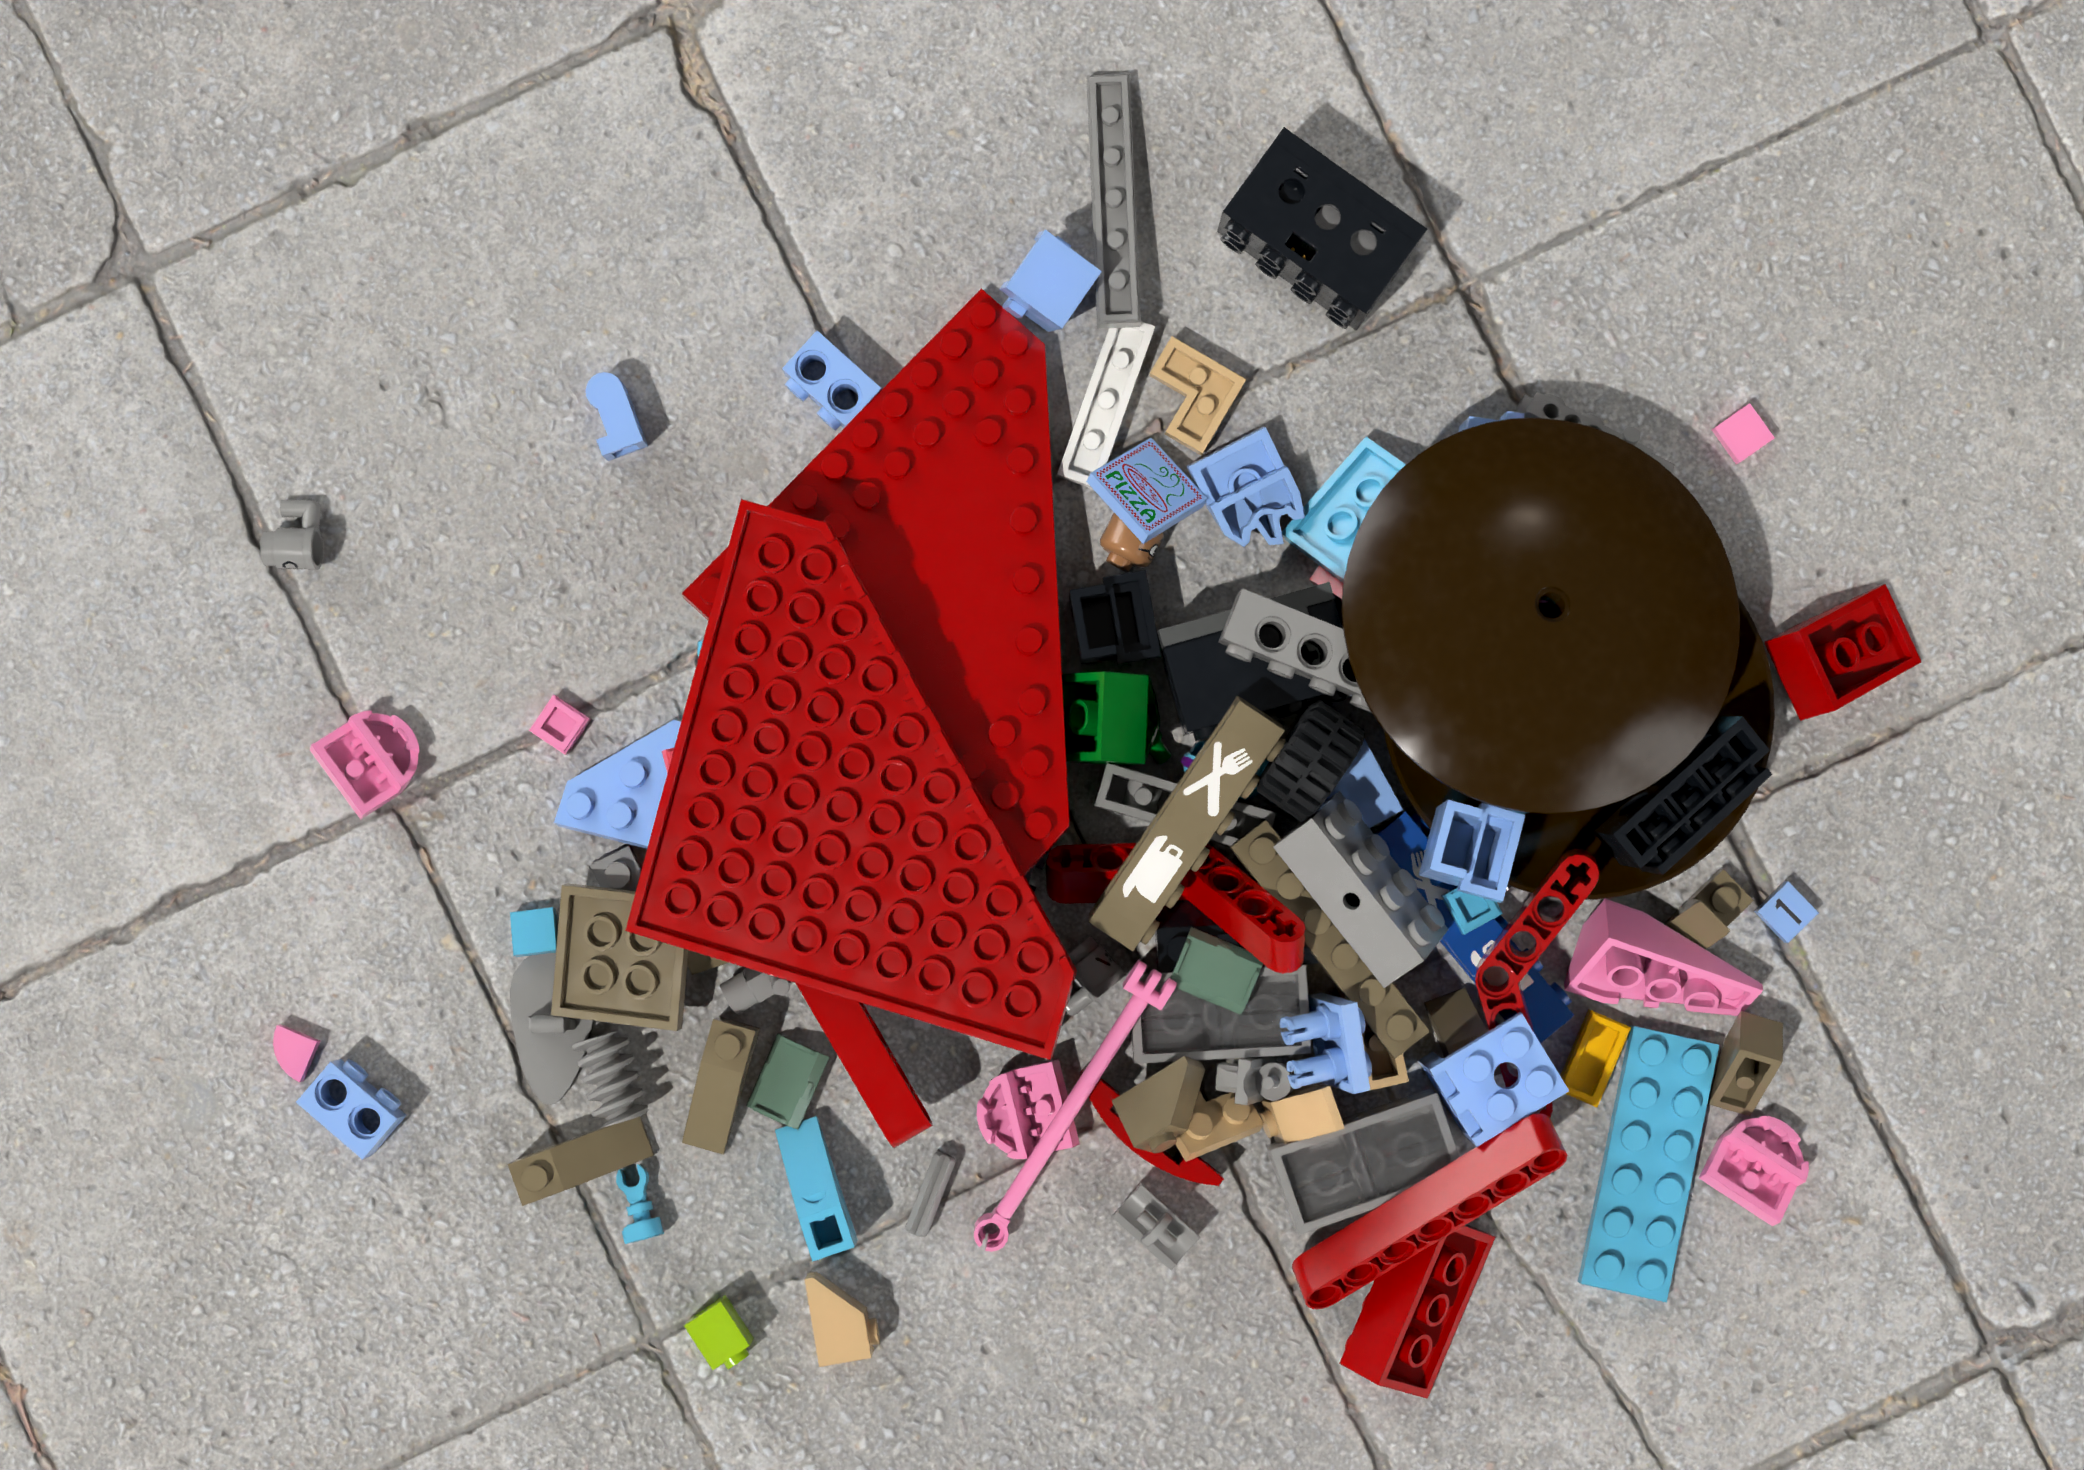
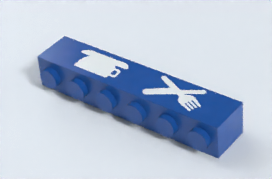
M1406 811L1400 812L1374 834L1379 835L1386 842L1390 856L1398 866L1412 875L1417 884V890L1428 904L1434 905L1441 912L1445 925L1449 930L1440 942L1476 985V967L1480 959L1502 933L1508 922L1500 915L1465 935L1461 934L1441 895L1457 886L1419 876L1430 829L1416 813L1410 817ZM1510 939V943L1514 947V949L1521 951L1517 947V945L1512 941V939ZM1537 960L1520 981L1534 1034L1541 1044L1570 1020L1574 1014L1567 1007L1572 1002L1569 996L1556 982H1553L1551 985L1546 982L1539 973L1544 967ZM1499 966L1489 967L1483 973L1484 980L1492 986L1504 984L1509 977L1505 969ZM1503 1009L1498 1012L1505 1021L1518 1014L1512 1009Z

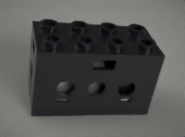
M1283 127L1223 210L1217 232L1222 235L1220 240L1229 249L1238 254L1245 251L1258 260L1255 265L1264 274L1273 279H1277L1280 276L1293 285L1290 290L1299 299L1308 304H1312L1315 301L1328 310L1326 316L1337 326L1343 329H1347L1350 326L1356 331L1414 252L1427 231V228L1285 127Z

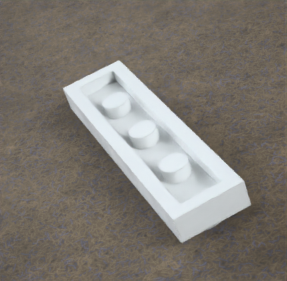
M1141 321L1140 327L1108 329L1057 477L1092 489L1086 481L1091 472L1108 463L1155 326Z

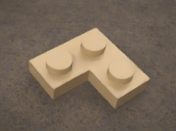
M1171 336L1149 375L1186 397L1167 428L1165 435L1201 456L1246 382V379L1173 336Z
M1199 1091L1188 1130L1176 1137V1146L1185 1162L1260 1132L1264 1123L1253 1104H1235V1093L1229 1092L1206 1102Z

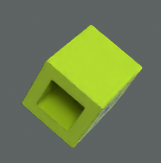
M726 1295L689 1318L684 1325L712 1370L723 1363L727 1369H730L749 1355L746 1348L751 1345L754 1337Z

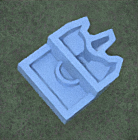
M1262 427L1186 466L1197 488L1208 498L1205 505L1223 534L1243 547L1249 543L1251 531L1255 528L1259 530L1269 545L1284 544L1280 526L1281 516L1287 514L1293 520L1305 518L1301 493L1289 468L1284 466L1266 427Z

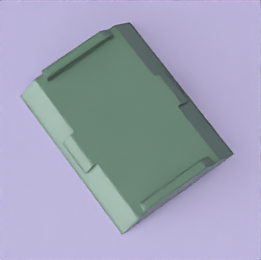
M1191 927L1170 978L1177 982V989L1242 1015L1263 963L1246 949Z
M777 1033L746 1106L779 1123L798 1130L830 1057Z

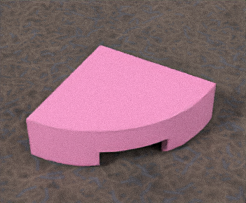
M279 1024L276 1026L273 1039L276 1059L285 1073L294 1080L302 1082L307 1075L321 1041Z

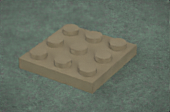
M570 883L564 884L561 887L551 1015L678 1031L682 1029L689 950L625 931L636 891Z

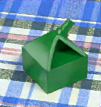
M1105 671L1062 674L1066 762L1083 764H1145L1150 753L1157 764H1162L1171 757L1170 751L1161 740L1159 710L1149 675Z

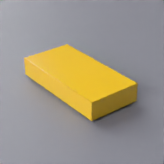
M1588 1009L1560 1074L1569 1089V1092L1565 1094L1598 1107L1631 1027Z

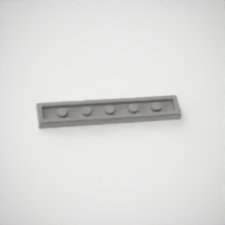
M1130 74L1087 75L1094 266L1102 271L1095 281L1097 329L1140 327Z

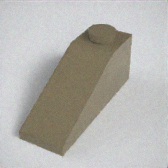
M720 1016L713 1019L701 1059L682 1143L725 1154L761 1028Z
M639 1116L526 1155L507 1165L521 1204L524 1206L652 1157L654 1152L642 1118Z

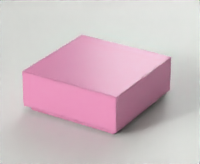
M1750 403L1712 429V432L1736 465L1775 438Z
M553 695L529 731L563 754L568 755L592 719L558 696Z

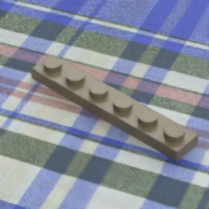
M1264 820L1230 846L1231 850L1261 887L1304 922L1305 945L1344 996L1348 1000L1357 1002L1364 1015L1365 1023L1392 1058L1396 1059L1430 1032L1393 983L1383 988L1273 848L1281 838L1267 820Z

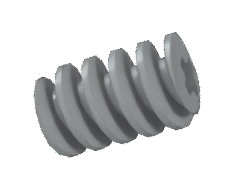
M617 1031L572 1045L573 1050L587 1051V1055L579 1060L577 1064L578 1067L592 1068V1072L585 1076L582 1082L583 1084L597 1085V1089L590 1093L587 1099L588 1101L602 1102V1106L592 1112L593 1118L607 1119V1123L600 1128L637 1118L649 1111L647 1105L634 1104V1101L642 1096L644 1092L642 1088L629 1087V1084L636 1080L639 1075L638 1071L624 1070V1067L631 1063L634 1058L633 1054H619V1050L629 1044V1040L626 1037H614Z

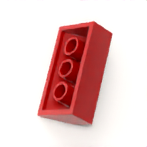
M1466 1224L1375 1279L1370 1292L1363 1301L1362 1311L1354 1330L1346 1341L1345 1351L1339 1364L1379 1386L1428 1399L1496 1237Z

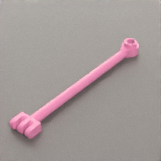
M1140 960L1135 963L1123 982V989L1132 993V997L998 1206L993 1209L992 1213L983 1214L975 1222L974 1239L979 1247L982 1245L986 1234L983 1228L989 1223L996 1224L999 1230L994 1234H988L985 1251L993 1252L1005 1246L1009 1236L1008 1224L1010 1223V1218L1149 1003L1162 1010L1177 986L1176 981L1168 978L1158 992L1155 990V987L1160 981L1162 973L1153 969L1143 983L1139 979L1144 974L1147 964Z

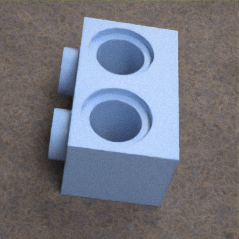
M816 331L782 368L785 376L789 379L784 385L802 402L809 397L821 407L816 414L835 431L840 426L845 428L882 390L880 386L819 331ZM813 361L822 362L826 366L825 374L816 381H810L803 377L805 366ZM843 390L854 391L858 394L856 405L848 410L839 409L835 406V398L838 393Z
M338 1059L331 1061L296 1103L363 1160L372 1156L407 1115L399 1109L401 1102L394 1094L385 1088H380L378 1091L365 1080L368 1077V1073L360 1065L350 1059L346 1062ZM334 1079L341 1081L346 1087L347 1095L342 1103L336 1102L330 1095L329 1088ZM366 1108L375 1110L380 1117V1125L376 1131L367 1129L363 1124L362 1115Z

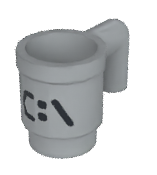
M281 500V516L303 517L302 528H277L275 531H264L260 542L263 564L265 566H276L278 569L319 570L323 559V540L319 529L321 505L315 500Z
M1091 936L1068 954L1077 970L1075 978L1082 988L1075 994H1070L1065 1013L1070 1016L1078 1014L1127 975L1102 945L1098 946Z

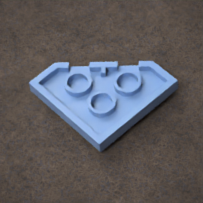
M672 720L567 781L554 823L566 829L647 849L667 777L662 751L675 747L681 721Z

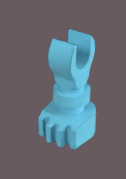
M637 1164L640 1180L634 1187L626 1183L623 1169H619L616 1175V1183L630 1203V1206L626 1207L628 1216L633 1215L634 1223L627 1225L622 1231L625 1244L664 1234L660 1217L651 1218L650 1210H653L652 1201H647L646 1193L649 1174L646 1168L640 1164Z

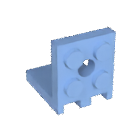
M1520 1012L1445 1058H1441L1436 1053L1431 1052L1418 1060L1462 1134L1476 1147L1569 1092L1544 1048ZM1504 1062L1513 1063L1518 1070L1517 1081L1510 1087H1500L1494 1080L1496 1067Z

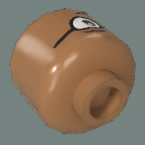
M1113 513L1100 538V545L1109 553L1106 559L1108 563L1125 572H1129L1132 566L1145 568L1151 564L1163 541L1164 533L1162 532L1143 544L1123 521Z

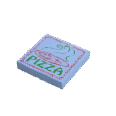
M1152 438L1147 439L1091 472L1086 481L1143 544L1203 508L1208 499Z

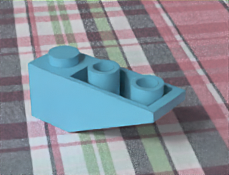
M814 1116L802 1120L798 1130L789 1126L775 1129L796 1212L812 1262L854 1248L858 1238L818 1117Z

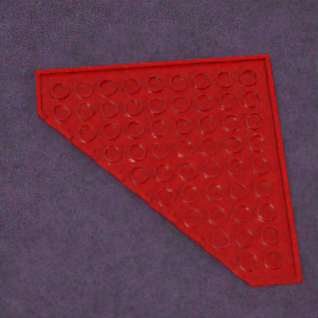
M981 288L789 483L768 507L826 522L832 526L1025 876L1069 828L1045 344ZM728 547L682 592L683 598L707 620L710 617Z
M741 499L625 931L1051 1060L1077 970L863 582L829 523Z

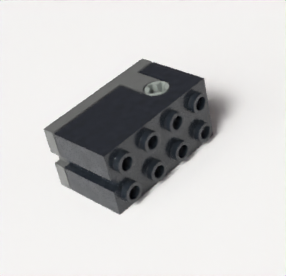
M1330 582L1270 598L1280 604L1343 629L1336 602L1333 601L1334 595ZM1231 610L1159 629L1157 632L1161 659L1183 736L1193 734L1195 741L1210 737L1237 696L1263 713L1277 710L1279 718L1304 711L1308 708L1307 701L1319 699L1326 704H1331L1350 697L1337 690L1334 696L1316 691L1309 687L1310 679L1295 673L1292 679L1274 674L1267 670L1268 662L1256 657H1252L1251 662H1246L1227 654L1226 649L1228 646L1218 641ZM1264 625L1260 628L1259 639L1264 646L1277 648L1281 643V633L1275 626ZM1304 642L1301 647V656L1303 658L1308 657L1310 665L1320 664L1323 653L1318 644ZM1348 658L1343 663V674L1348 680L1356 682Z

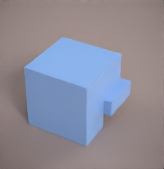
M1047 230L1038 232L1034 238L1035 244L1009 281L1004 282L999 290L1009 296L1002 306L1003 309L1016 319L1025 315L1047 332H1051L1064 327L1102 271L1070 248L1071 245L1059 236H1054Z
M1452 800L1445 801L1436 808L1419 876L1458 886L1457 891L1499 903L1503 902L1525 815L1485 803L1479 804L1477 808Z

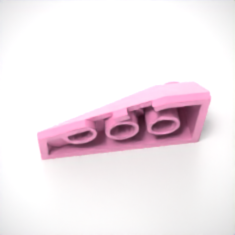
M1604 899L1582 926L1564 981V990L1601 1003L1618 1004L1619 998L1643 1000L1644 1007L1658 1008L1660 1002L1684 1004L1686 1010L1690 1012L1738 1016L1740 1011L1744 1012L1762 993L1763 985L1645 912Z

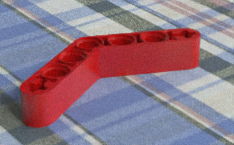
M1136 843L1061 845L1051 849L1046 861V891L1048 896L1058 903H1096ZM1207 843L1205 847L1210 852L1197 872L1189 869L1180 882L1185 888L1178 900L1190 901L1270 970L1282 974L1297 971L1304 961V922Z
M1573 849L1562 855L1480 959L1476 967L1475 983L1489 1031L1499 1025L1495 1019L1499 1011L1512 1009L1517 1013L1523 1014L1534 1032L1520 981L1595 888L1599 880V870L1596 860L1591 853L1583 849ZM1584 862L1587 864L1585 868L1588 877L1586 879L1579 876L1575 878L1569 886L1570 893L1575 895L1573 898H1570L1568 893L1562 888L1570 878L1568 866L1572 864L1578 867ZM1558 880L1562 887L1553 883ZM1547 896H1554L1561 900L1563 909L1557 916H1544L1537 908L1540 900ZM1520 931L1531 933L1536 940L1534 947L1525 952L1514 949L1510 943L1511 937ZM1499 966L1505 969L1509 977L1504 984L1492 986L1484 980V971L1489 967ZM1508 1062L1499 1064L1505 1087L1512 1086L1517 1081L1518 1070L1510 1066ZM1553 1103L1547 1104L1531 1115L1545 1114L1551 1118Z

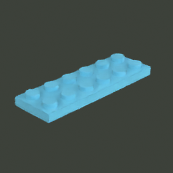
M1630 1025L1631 1029L1625 1049L1578 1282L1588 1286L1667 1303L1719 1044Z

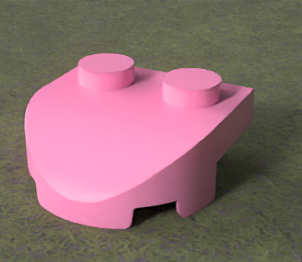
M369 710L349 717L347 723L313 743L310 751L361 820L406 789L417 769L419 744L413 730L401 718L395 715L390 717L384 714L372 713Z
M1059 1059L1015 1068L996 1076L989 1082L983 1098L978 1101L977 1121L984 1139L988 1144H995L1000 1150L1007 1153V1157L1012 1159H1028L1068 1097ZM1074 1120L1054 1151L1073 1148L1080 1144Z
M1761 1116L1739 1122L1726 1130L1718 1138L1699 1179L1769 1225L1774 1226L1781 1222L1797 1186L1806 1182L1809 1162L1803 1160V1155L1798 1145L1801 1138L1788 1124L1775 1117Z

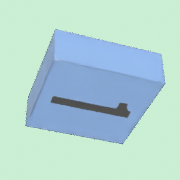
M1784 881L1754 911L1784 943H1789L1819 913L1789 881Z

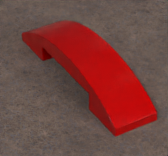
M1087 1066L1081 1070L1080 1075H1082ZM1100 1078L1089 1098L1106 1125L1126 1146L1147 1162L1176 1177L1206 1185L1219 1186L1224 1180L1222 1174L1201 1157L1185 1162L1182 1155L1175 1160L1165 1151L1153 1153L1133 1147L1118 1113L1111 1109L1113 1106L1112 1100L1120 1096V1093Z

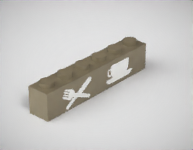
M1236 697L1090 910L1088 916L1089 923L1131 951H1134L1139 942L1146 945L1151 940L1160 925V922L1155 920L1164 906L1171 909L1175 905L1185 888L1180 882L1189 869L1197 872L1210 852L1205 846L1213 834L1217 833L1221 836L1226 831L1235 816V813L1231 811L1233 805L1240 796L1244 799L1249 797L1260 780V776L1255 773L1264 760L1272 762L1283 748L1286 740L1281 736L1285 730L1280 723L1241 697Z

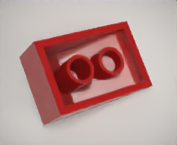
M1886 584L1871 589L1803 621L1764 642L1800 721L1836 711L1922 662Z

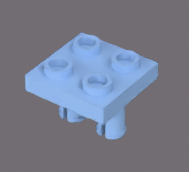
M1325 993L1308 995L1309 1013L1292 1017L1286 1016L1280 1019V1028L1288 1029V1031L1281 1032L1286 1045H1293L1294 1043L1311 1039L1313 1041L1315 1057L1287 1062V1071H1294V1074L1287 1075L1293 1089L1321 1082L1352 1094L1370 1091L1368 1077L1372 1074V1065L1369 1055L1364 1051L1362 1033L1365 1031V1019L1357 1002Z

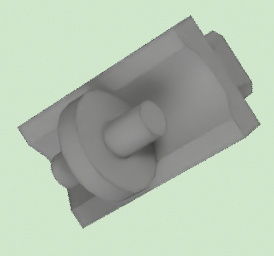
M1277 1056L1235 1059L1232 1064L1224 1062L1218 1064L1215 1088L1218 1091L1235 1093V1104L1250 1105L1267 1099L1277 1101L1288 1097L1293 1091L1287 1076L1293 1073L1287 1071L1285 1064L1277 1062Z
M1142 1183L1112 1215L1113 1219L1170 1270L1177 1265L1185 1253L1200 1239V1236Z

